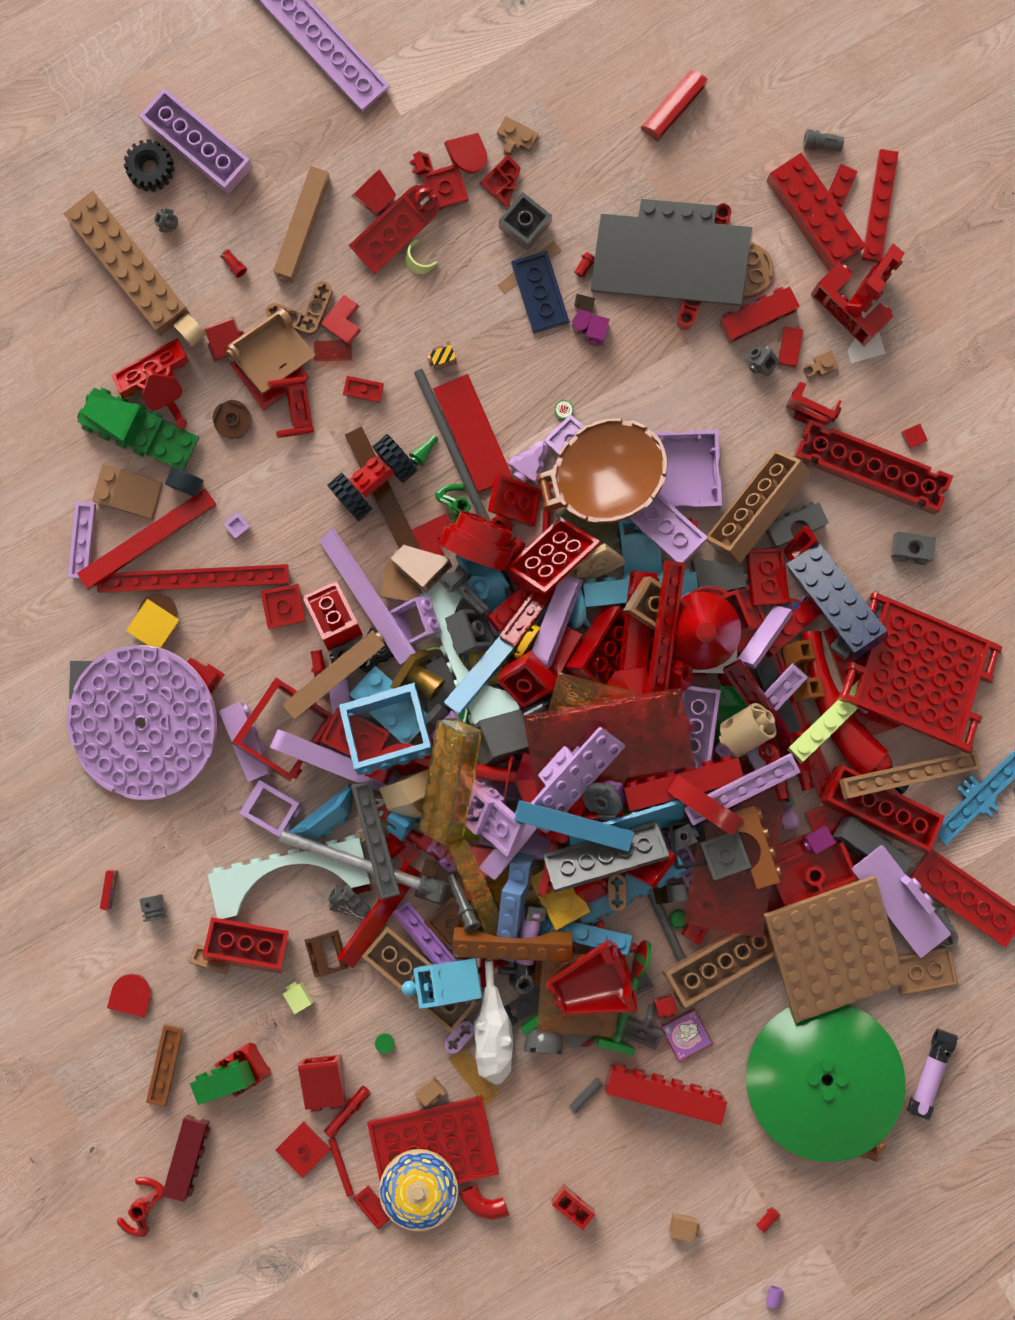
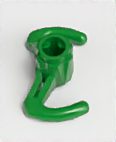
M448 484L441 487L435 494L436 500L446 505L453 522H456L460 511L469 512L471 506L466 498L458 497L455 499L445 494L449 491H463L465 489L464 484Z

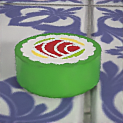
M567 400L559 401L555 406V415L560 420H565L570 414L573 415L574 408L571 402Z

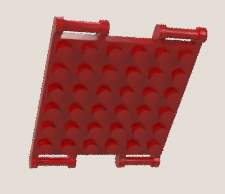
M872 592L869 598L871 600L869 607L875 614L878 603L883 604L878 619L887 629L888 639L868 651L864 666L853 662L848 664L847 669L849 671L842 693H839L838 700L958 748L964 753L971 754L974 748L972 744L976 730L982 720L981 715L971 712L980 679L986 683L993 682V672L998 655L1002 652L1003 647L884 595ZM988 650H990L991 654L986 667V671L984 672L982 670L985 664ZM859 673L861 676L855 695L851 696L849 694L855 675ZM969 719L971 722L964 743L962 739Z

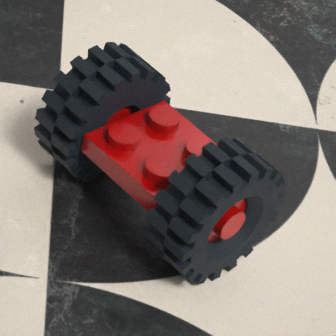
M388 434L372 446L378 455L368 460L366 465L360 470L355 471L350 479L341 472L327 484L333 494L358 522L373 510L365 498L391 476L395 475L404 483L418 471L408 455Z

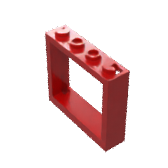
M276 677L231 744L290 782L293 778L296 780L301 774L302 770L300 767L305 761L298 759L288 773L242 743L277 689L289 697L298 692ZM315 703L309 710L324 720L310 742L320 745L321 735L327 729L333 714Z

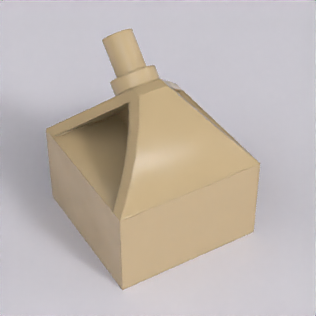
M430 768L409 774L379 788L389 811L407 817L435 819L436 813L429 810V805L439 789Z

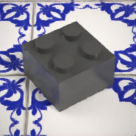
M522 192L499 219V229L528 251L551 224L552 215Z
M462 609L445 618L447 630L450 633L453 648L457 655L480 654L488 650L495 642L486 613L481 616L476 610Z

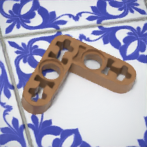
M319 282L314 288L305 314L283 305L272 303L267 306L266 315L269 317L272 315L271 310L275 311L277 309L278 311L283 308L289 315L293 314L298 317L297 322L292 325L296 331L307 335H314L319 330L320 323L332 297V288L327 282ZM326 287L328 293L323 294V301H321V292L319 290ZM314 304L322 306V310L319 313L312 312L311 309ZM301 318H303L304 323L310 324L312 322L315 327L307 330V326L301 324Z

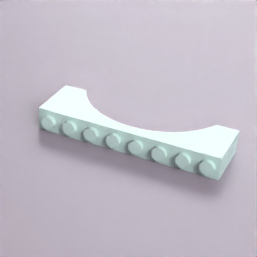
M438 581L427 593L423 592L420 596L429 595L441 628V632L435 635L437 639L441 638L443 644L440 645L444 656L448 655L450 662L447 665L450 673H455L457 679L454 680V683L457 687L469 671L453 648V642L447 630L445 618L460 611L466 599L458 590L449 593ZM485 685L468 705L467 708H469L471 713L468 715L471 726H474L479 720L518 710L519 706L507 691Z
M356 835L344 837L345 841L337 843V839L325 842L327 846L366 859L361 837L356 838ZM299 848L289 850L288 855L281 856L280 853L269 855L268 860L262 861L261 857L251 859V864L243 865V862L231 864L232 868L224 870V866L212 869L213 873L208 874L216 915L219 919L239 915L248 892L257 881L272 870L285 865L311 864L326 868L341 877L350 888L371 883L369 872L308 851L300 852Z

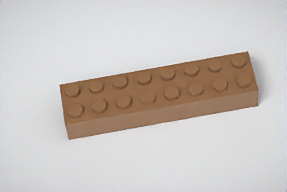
M91 191L63 213L160 336L172 328V324L186 312L190 314L186 306L94 191Z

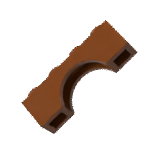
M752 806L733 812L743 819L737 828L738 832L752 835L760 845L761 856L759 862L751 869L757 889L779 883V878L783 876L780 867H775L773 859L776 858L773 847L768 846L767 840L770 837L767 828H762L760 822L764 820L761 809L756 810V807Z

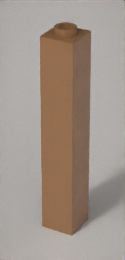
M310 166L273 270L277 280L288 283L290 281L294 283L330 181L328 171Z
M372 630L282 704L284 709L296 720L385 647L383 636L379 632L375 633Z

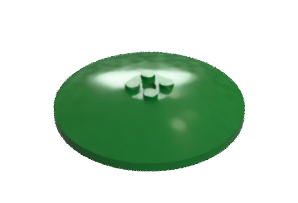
M847 1004L796 1023L789 1007L774 1016L756 1037L746 1066V1089L756 1119L776 1143L793 1154L806 1159L821 1162H839L867 1153L890 1133L900 1115L904 1102L905 1072L899 1051L890 1035L873 1017L864 1011ZM825 1074H829L832 1077V1084L829 1086H825L821 1081L822 1076Z

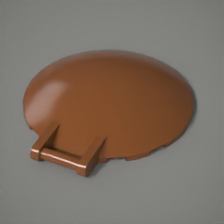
M608 418L590 423L576 431V435L569 442L566 441L561 447L553 469L536 476L544 499V511H553L565 507L570 513L585 521L613 523L638 514L652 503L664 485L668 461L661 440L646 425L635 420L628 421L622 420V418ZM551 481L553 482L556 495L554 499H551L548 482Z

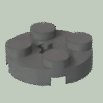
M593 783L586 789L583 795V801L587 809L591 813L595 811L599 814L597 817L600 819L612 820L623 809L621 799L616 793V788L611 784Z

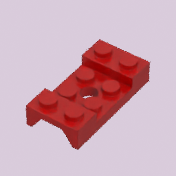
M892 244L878 264L871 267L845 308L857 317L862 312L866 313L873 305L871 302L873 300L877 301L884 293L882 288L892 275L891 271L893 269L896 271L903 263L901 259L905 252L895 244Z

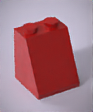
M341 1054L302 1059L298 1064V1072L305 1110L311 1109V1112L322 1111L324 1107H330L331 1110L342 1108V1105L346 1103Z

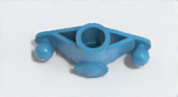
M456 554L458 565L471 576L467 585L489 606L491 613L508 597L507 589L511 587L503 571L480 565Z

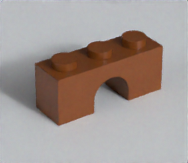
M811 640L795 641L782 647L786 668L793 663L808 677L793 693L795 703L809 702L825 696L820 677L811 678L807 671L809 661L815 659Z

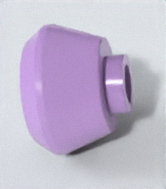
M792 806L785 807L777 812L775 821L779 828L782 827L784 830H796L798 828L799 821Z

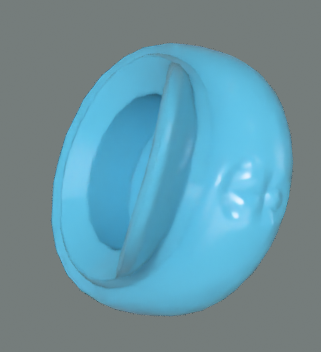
M582 590L579 592L567 624L568 627L574 630L579 629L582 624L588 628L591 626L586 619V605Z

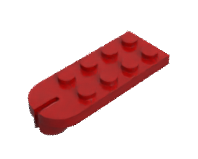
M424 185L412 186L348 245L373 274L378 272L437 216L439 200L436 193L423 206L420 204L433 191L432 189Z

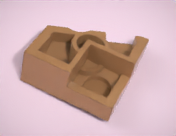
M387 562L380 597L401 602H408L415 597H420L421 589L391 562Z

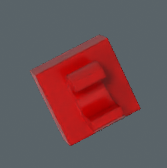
M420 151L413 154L414 159L409 162L410 165H416L417 167L416 170L412 171L413 174L420 175L421 173L433 171L429 154Z

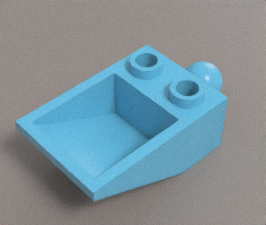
M630 520L618 521L617 527L621 556L625 558L626 562L623 565L624 576L629 575L630 571L635 570L658 573L659 576L660 572H662L661 549ZM630 529L631 534L626 535L624 530Z
M476 958L416 967L413 969L415 982L406 981L402 985V993L405 996L412 997L417 993L419 1009L482 998ZM428 971L431 973L430 978L427 976ZM431 991L434 993L433 998L430 996Z

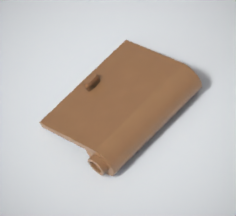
M283 308L226 346V354L229 359L234 360L262 394L270 389L268 381L285 379L316 357L315 353L292 327V319Z

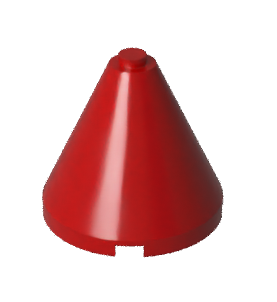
M693 592L682 596L672 657L692 664V669L708 670L722 665L734 654L740 641L741 625L737 612L727 600L714 593Z

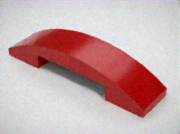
M678 774L666 790L730 835L735 833L743 821L741 817Z

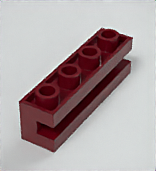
M186 1115L183 1118L162 1193L164 1197L185 1202L188 1196L191 1197L195 1187V1185H192L193 1178H197L200 1166L197 1165L198 1160L204 1155V1139H208L211 1127H208L209 1120L194 1119L195 1116Z

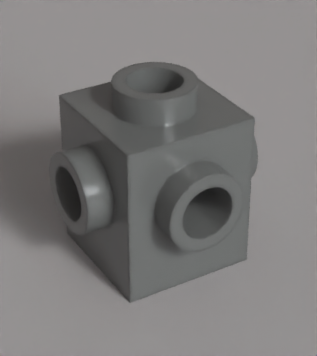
M755 345L745 358L749 369L753 373H761L766 376H770L780 362L774 352L767 346Z

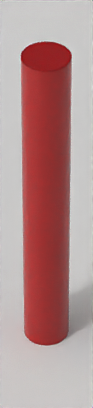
M330 1138L328 1142L346 1196H352L354 1192L336 1138Z

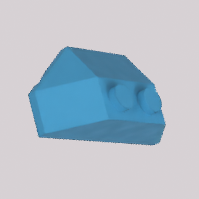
M352 784L346 786L291 829L289 833L312 838L323 836L325 839L334 832L332 830L337 824L342 826L349 820L347 816L351 814Z

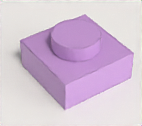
M238 512L223 524L236 540L251 528Z

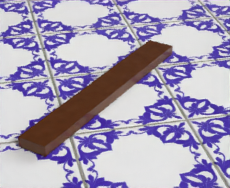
M362 426L345 434L360 468L364 467L368 460L376 455ZM387 480L373 492V495L399 548L406 545L420 549Z

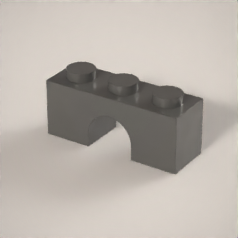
M813 502L802 506L803 510L796 512V510H792L785 514V518L780 520L777 517L766 530L772 547L777 548L794 539L791 533V526L794 523L807 525L812 532L826 526L829 522L820 503L813 504Z

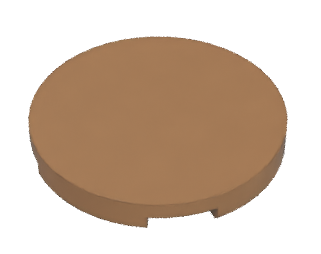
M751 242L743 298H751L761 294L770 284L774 272L770 254L767 250L754 244V242Z

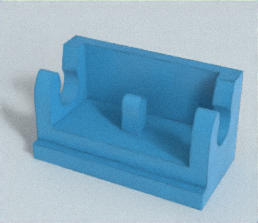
M392 812L388 816L387 821L393 824L396 829L389 825L387 830L402 841L422 820V817H407Z

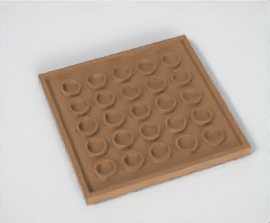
M874 875L763 914L792 1016L796 1023L905 984L879 885Z

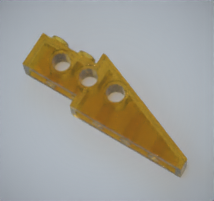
M464 839L447 847L469 901L475 908V914L481 923L483 932L497 936L498 910L472 849Z

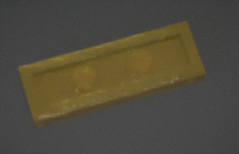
M465 1046L449 1058L450 1062L476 1095L482 1096L484 1105H487L500 1094V1091L494 1084L479 1076L477 1062Z

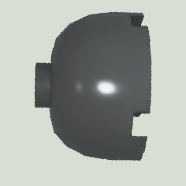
M539 1024V1028L532 1029L527 1034L524 1051L562 1055L563 1041L561 1035L557 1031L552 1030L551 1025Z

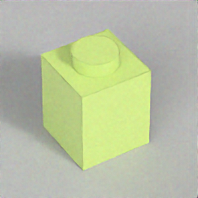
M295 981L285 987L287 991L283 995L294 1014L314 1002L303 982L297 984Z

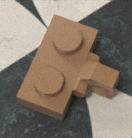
M505 116L497 131V135L504 138L506 143L503 154H509V156H511L515 148L519 150L520 147L530 152L539 136V133Z

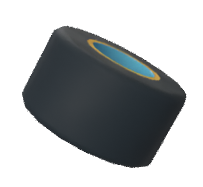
M172 467L165 485L190 496L197 497L204 481L192 474Z

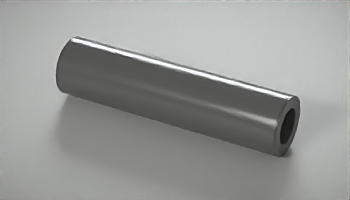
M596 1077L569 1105L570 1108L576 1113L600 1089L603 1083Z

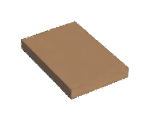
M951 947L933 948L922 958L916 952L898 955L905 984L898 986L901 996L959 985Z

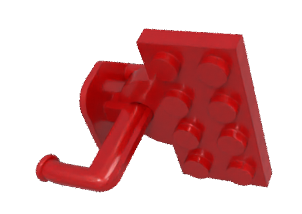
M178 338L112 374L118 392L123 399L141 390L142 398L150 409L159 410L167 406L176 421V427L179 429L186 428L187 421L183 418L181 411L174 402L181 397L183 389L177 379L173 377V371L184 367L190 361Z

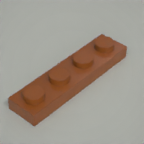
M167 1024L163 1025L146 1103L163 1107L167 1105L184 1028Z

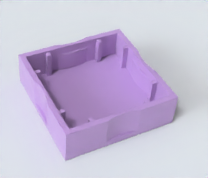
M697 430L685 433L653 432L661 440L668 461L666 479L659 494L678 511L720 509L722 506V493L718 469L720 457L719 430Z

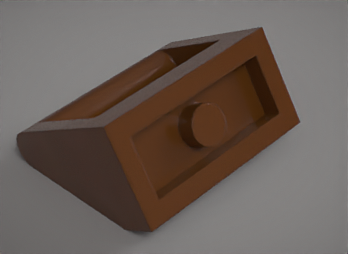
M338 930L304 940L314 977H322L348 968V965L338 959L340 966L327 969L320 940L332 936L338 957L343 950Z

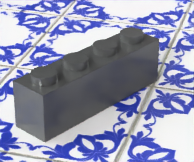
M857 817L842 818L833 835L837 842H843L847 849L861 859H864L880 845H883L905 874L912 862V859L907 856L905 851L895 848L891 841L881 838L874 829L863 825L862 821Z

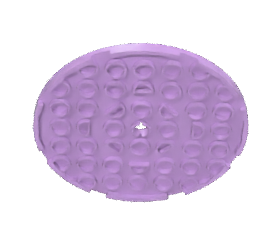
M133 645L118 648L100 656L81 674L73 688L74 692L71 702L68 704V733L71 745L74 746L79 757L80 764L98 784L111 792L114 791L124 795L126 798L152 800L180 791L200 775L207 765L215 746L217 716L214 701L206 683L189 663L178 655L159 647ZM140 717L145 718L146 725L144 728L138 725Z

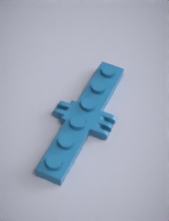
M1012 751L980 783L972 775H969L967 778L972 784L970 785L964 780L962 784L966 790L960 785L956 788L965 798L942 822L937 838L944 845H947L979 813L983 816L987 814L992 819L995 815L990 809L996 813L1000 811L995 805L997 801L994 798L1015 778V751Z

